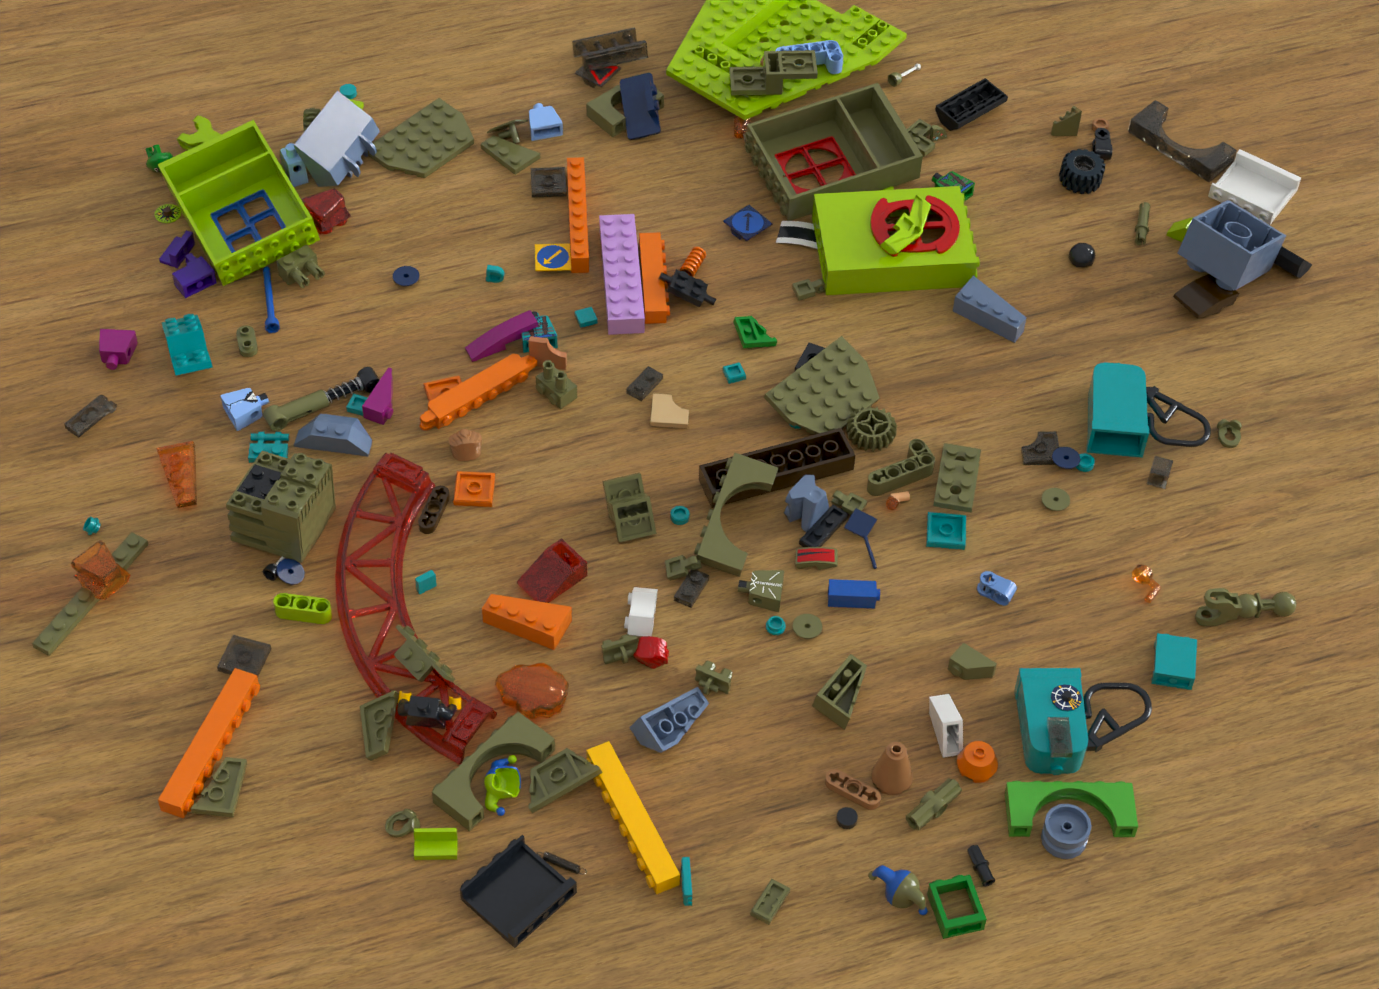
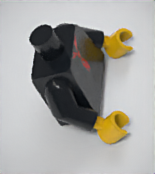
M399 691L398 714L402 717L407 716L406 725L445 729L446 721L451 720L456 711L461 709V697H449V705L446 707L438 698L411 696V692L402 693V691Z

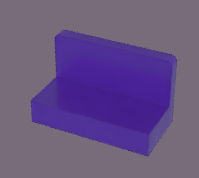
M186 230L181 238L175 237L159 258L160 263L178 268L184 261L185 255L189 254L195 246L193 232Z

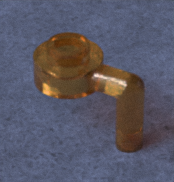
M1140 564L1132 571V577L1139 584H1147L1151 587V590L1144 598L1147 603H1151L1160 591L1161 586L1152 578L1153 573L1151 569L1146 565Z

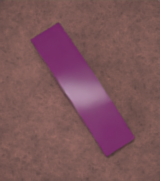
M531 310L526 311L487 331L466 346L465 350L472 362L506 349L505 344L521 339V333L538 327V322Z

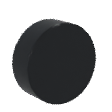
M849 807L841 808L837 813V824L843 829L855 827L858 819L857 812Z

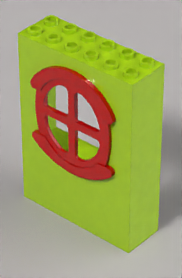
M960 186L814 194L812 223L815 230L822 278L825 282V295L963 288L973 275L977 278L976 268L979 267L980 261L979 257H976V244H973V231H970V218H967V206H964L965 198L964 193H961ZM917 194L931 204L928 215L938 214L943 219L942 221L925 222L923 229L944 228V234L936 241L924 244L920 236L915 240V244L907 245L897 254H889L880 245L891 237L888 231L896 230L893 228L895 224H887L885 222L886 218L901 216L903 213L909 216L915 196Z

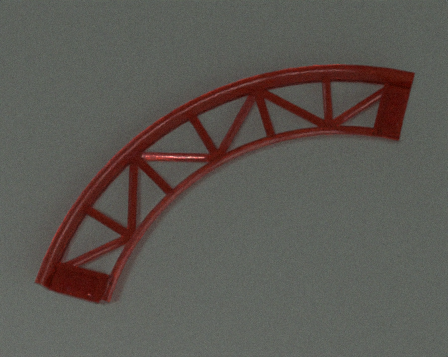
M385 453L375 465L349 511L339 543L335 572L336 602L342 632L355 665L377 698L391 692V690L385 685L375 670L416 679L408 669L382 664L395 658L394 654L400 647L378 656V653L397 613L402 626L405 627L407 625L414 630L404 598L403 559L413 522L433 488H435L429 473L423 471V467L394 453ZM377 477L382 479L395 517L365 512L359 509ZM391 484L412 493L402 513ZM355 517L391 524L346 557ZM395 532L391 558L357 560ZM356 567H390L393 597ZM346 570L387 603L356 610L353 608L349 609L346 591ZM389 611L367 657L358 639L352 618ZM434 668L432 671L434 675L429 674L424 682L432 684L416 696L428 697L439 689L441 701L447 707L449 705L448 688L457 697H461L462 701L467 703L454 722L453 719L446 721L445 734L442 736L430 727L406 725L407 716L402 717L398 714V701L395 719L426 745L461 765L464 760L467 744L487 717L495 719L497 712L490 706L465 693L453 682L444 679Z

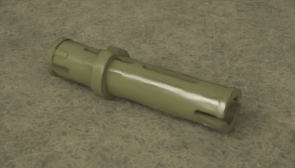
M1147 202L1139 205L1138 223L1135 226V243L1140 246L1142 245V240L1143 245L1146 243V235L1149 232L1148 221L1151 206Z

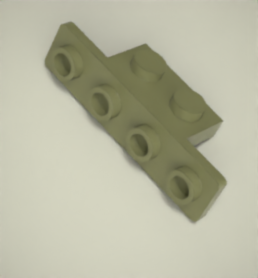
M399 624L395 627L407 640L396 651L394 656L418 681L423 682L435 668L444 679L454 682L455 678L451 675L453 671L445 664L442 665L439 662L440 658L438 655L426 649L428 645L420 638L417 639L414 636L415 631L407 625L403 627Z

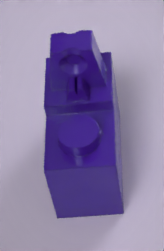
M192 253L185 255L186 267L172 273L174 285L184 298L217 283L215 271L202 256L196 258Z

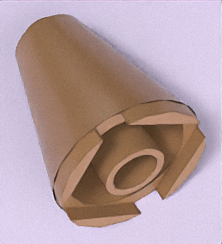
M899 742L890 743L872 769V782L879 788L880 792L887 795H899L906 789L908 790L912 784L913 773L907 749Z

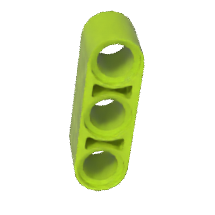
M280 593L273 599L275 614L280 619L316 624H326L332 619L331 604L325 598Z

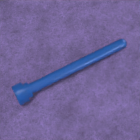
M266 266L263 268L268 316L265 321V330L268 333H276L279 331L280 325L274 313L270 268Z

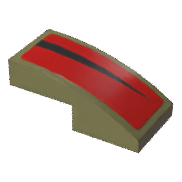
M829 547L796 549L795 565L798 569L817 566L819 570L837 567L838 551L835 548Z

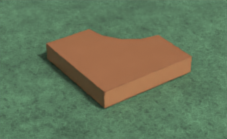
M530 336L529 356L534 357L538 361V367H543V362L550 360L554 363L556 369L566 370L567 353L553 348L548 338Z

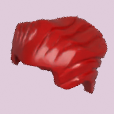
M640 637L633 656L638 662L645 664L651 669L668 664L669 650L667 649V642L658 637Z

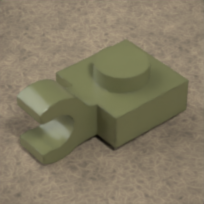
M806 279L793 283L792 289L800 301L814 297L815 292H825L823 287L825 282L823 279H818L814 282Z
M838 490L833 494L832 497L834 498L831 501L834 505H842L841 509L852 515L856 508L863 511L867 505V500L853 493L847 496Z
M683 555L665 560L667 578L670 581L687 576L689 569L697 570L702 568L701 560H697V556H691L686 559Z

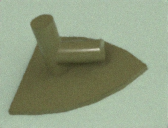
M512 120L490 129L487 133L509 128V130L498 133V136L501 139L511 136L513 143L517 144L520 143L515 126L528 122V120Z

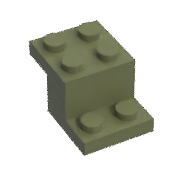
M641 473L602 481L609 518L615 524L618 542L657 534L650 496L644 492Z

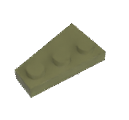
M492 136L481 143L483 151L515 175L541 158L540 153L496 136Z
M395 690L360 706L366 758L370 761L387 754L389 751L399 695Z
M225 757L212 776L213 779L208 787L202 791L198 802L194 803L191 807V812L234 817L247 767V760Z

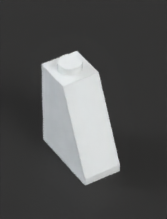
M949 694L929 697V715L943 758L956 756L963 749V719Z

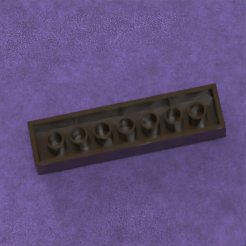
M842 428L741 454L778 467V471L771 491L761 489L745 490L732 496L725 504L795 486L804 475H814L815 480L854 470L856 455ZM728 458L699 465V482L711 508H714L716 503H713L716 491L720 492L722 486H719L722 475H727L728 469H725Z

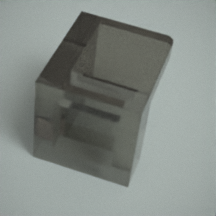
M1155 456L1147 484L1165 489L1173 460Z

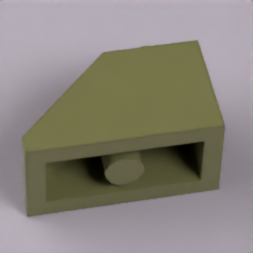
M963 643L950 657L948 670L953 675L959 676L964 680L992 678L995 675L997 663Z

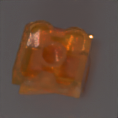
M101 540L97 541L71 562L72 568L78 572L74 577L80 581L81 586L92 591L97 599L106 600L127 584L131 576L116 563L107 546Z

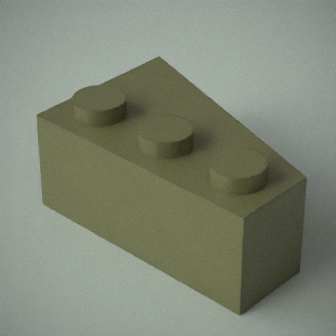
M850 654L818 692L812 704L815 709L844 730L850 720L867 665Z

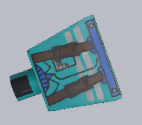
M533 311L532 314L538 322V327L522 333L523 353L529 352L530 336L548 338L553 348H558L557 333L549 317L546 315L539 316L538 312Z

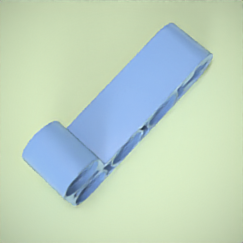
M834 40L782 46L775 50H815L817 65L825 64L828 72L831 74H839L842 71L843 54L838 42Z

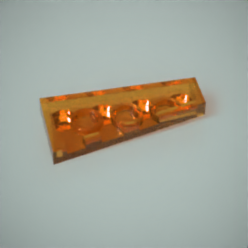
M188 441L156 448L177 508L197 505L194 442Z

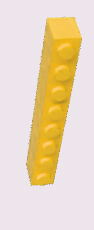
M608 741L587 749V761L599 766L603 772L593 778L594 783L597 787L600 786L604 802L606 804L609 803L613 819L618 820L621 835L627 837L630 852L632 854L635 853L637 856V865L641 871L644 870L649 888H653L657 895L679 886L680 873L611 743Z

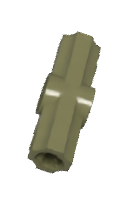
M948 778L934 792L932 790L927 792L921 799L920 804L906 815L909 826L919 831L932 818L940 817L947 809L948 804L961 794L962 789L959 783L954 779Z

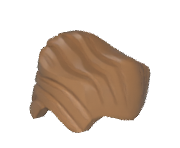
M461 429L449 437L452 455L456 460L470 461L480 456L482 436L479 432Z

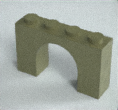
M620 84L586 104L587 117L611 137H615L626 130V117L613 108L615 105L622 103ZM657 90L656 100H658L659 107L662 109L664 108V95Z

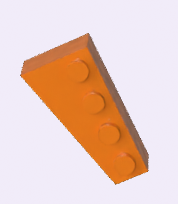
M491 594L482 607L483 623L555 650L572 622V607Z

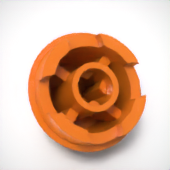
M974 741L960 751L957 757V766L962 776L965 775L967 778L972 779L974 783H982L988 781L996 773L998 760L993 748L983 741Z

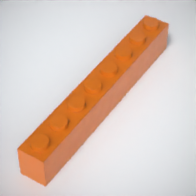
M584 157L567 158L571 273H589Z
M234 668L160 795L158 802L161 811L183 819L187 812L191 811L196 796L200 795L203 790L204 782L212 775L216 761L221 759L224 747L231 742L235 728L240 726L243 714L249 710L251 700L259 693L260 684L257 675Z

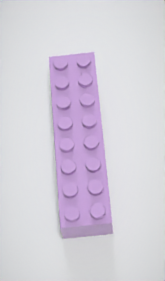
M634 214L599 215L608 335L644 333L645 317Z

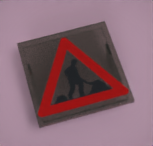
M593 55L575 74L582 77L584 83L592 88H595L596 85L603 87L621 70V67Z

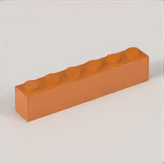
M660 232L639 233L645 324L666 323L667 316H670V305H666V302H669V292H665V289H668V283L658 279L661 272L667 275V267L663 265V263H666L665 252H662V250H665L664 240H661Z

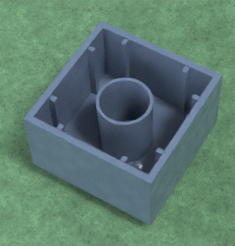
M1227 200L1192 218L1177 254L1188 260L1187 265L1191 269L1198 272L1206 271L1217 278L1216 283L1221 288L1237 290L1271 270L1286 235Z

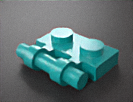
M265 432L251 433V441H258V443H250L249 463H254L261 451L288 458V443H282V441H289V434H282V432H275V434H265ZM265 441H275V443H265Z

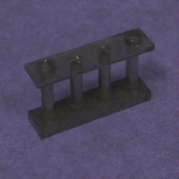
M635 27L572 41L574 57L582 56L583 70L585 72L648 58L647 42L645 40L637 42Z

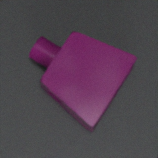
M100 329L99 353L101 361L106 363V367L110 370H115L118 364H128L138 344L136 332L134 330Z

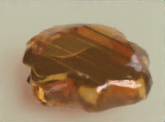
M545 663L532 665L517 664L511 669L500 673L495 679V686L501 695L503 704L514 708L528 719L539 717L549 719L561 714L568 695L569 683L565 680L562 673L554 671L550 665Z

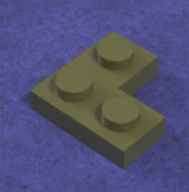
M919 119L907 129L923 157L935 149L936 143L926 138L930 134L931 125Z

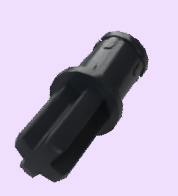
M972 845L967 849V852L973 862V870L977 871L983 886H990L995 882V878L988 867L989 862L985 860L979 846Z

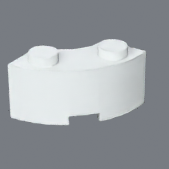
M634 587L632 593H629L628 604L631 605L629 617H625L624 628L628 629L627 634L652 636L658 589Z

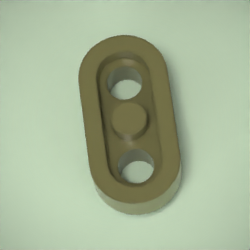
M241 326L236 331L239 352L243 357H253L258 352L255 331L251 326Z

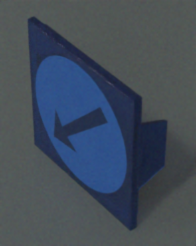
M747 205L723 220L731 228V233L739 240L743 238L746 241L773 225L751 205Z

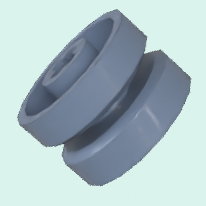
M1059 804L1051 808L1046 814L1041 833L1042 845L1047 852L1061 859H1073L1081 855L1086 848L1092 827L1089 816L1084 810L1071 804Z

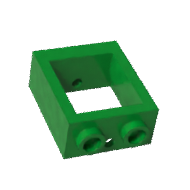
M957 875L952 879H939L929 883L927 896L943 939L984 930L987 919L970 875ZM966 889L975 914L948 920L939 894Z

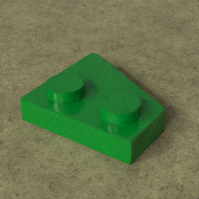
M752 316L734 318L733 323L743 348L776 346L777 339L769 337L766 334L767 330L759 325Z

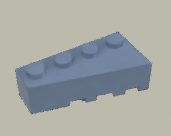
M974 275L955 296L953 312L1014 343L1023 334L1026 317Z

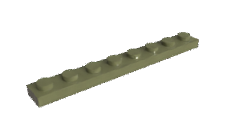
M131 532L33 641V648L50 656L148 546V541Z

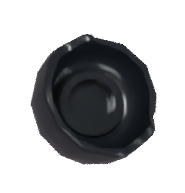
M1077 243L1072 246L1069 252L1071 263L1081 268L1092 266L1096 256L1094 248L1088 243Z

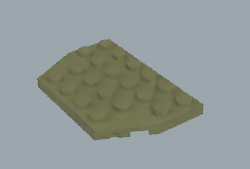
M438 98L373 142L377 153L372 156L368 151V156L390 171L396 169L405 171V174L426 178L472 146L474 138L463 114Z
M843 336L839 337L764 395L765 400L788 424L804 428L810 434H819L838 428L843 429L847 426V420L851 413H854L856 409L861 410L862 406L867 409L880 398L867 361Z

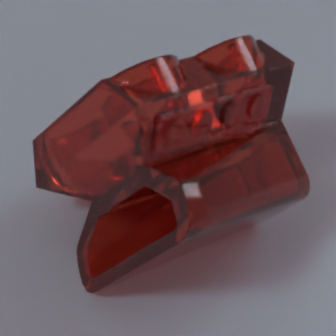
M335 188L301 199L308 209L316 230L320 235L331 233L335 226L345 225L347 219L351 217L345 207L343 195Z

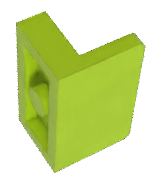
M456 828L414 829V860L457 859L458 837Z

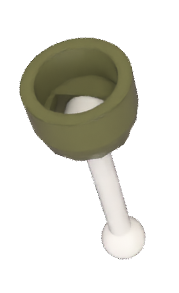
M915 64L913 68L902 74L897 72L889 74V84L893 87L899 85L902 82L903 76L914 70H920L921 65Z

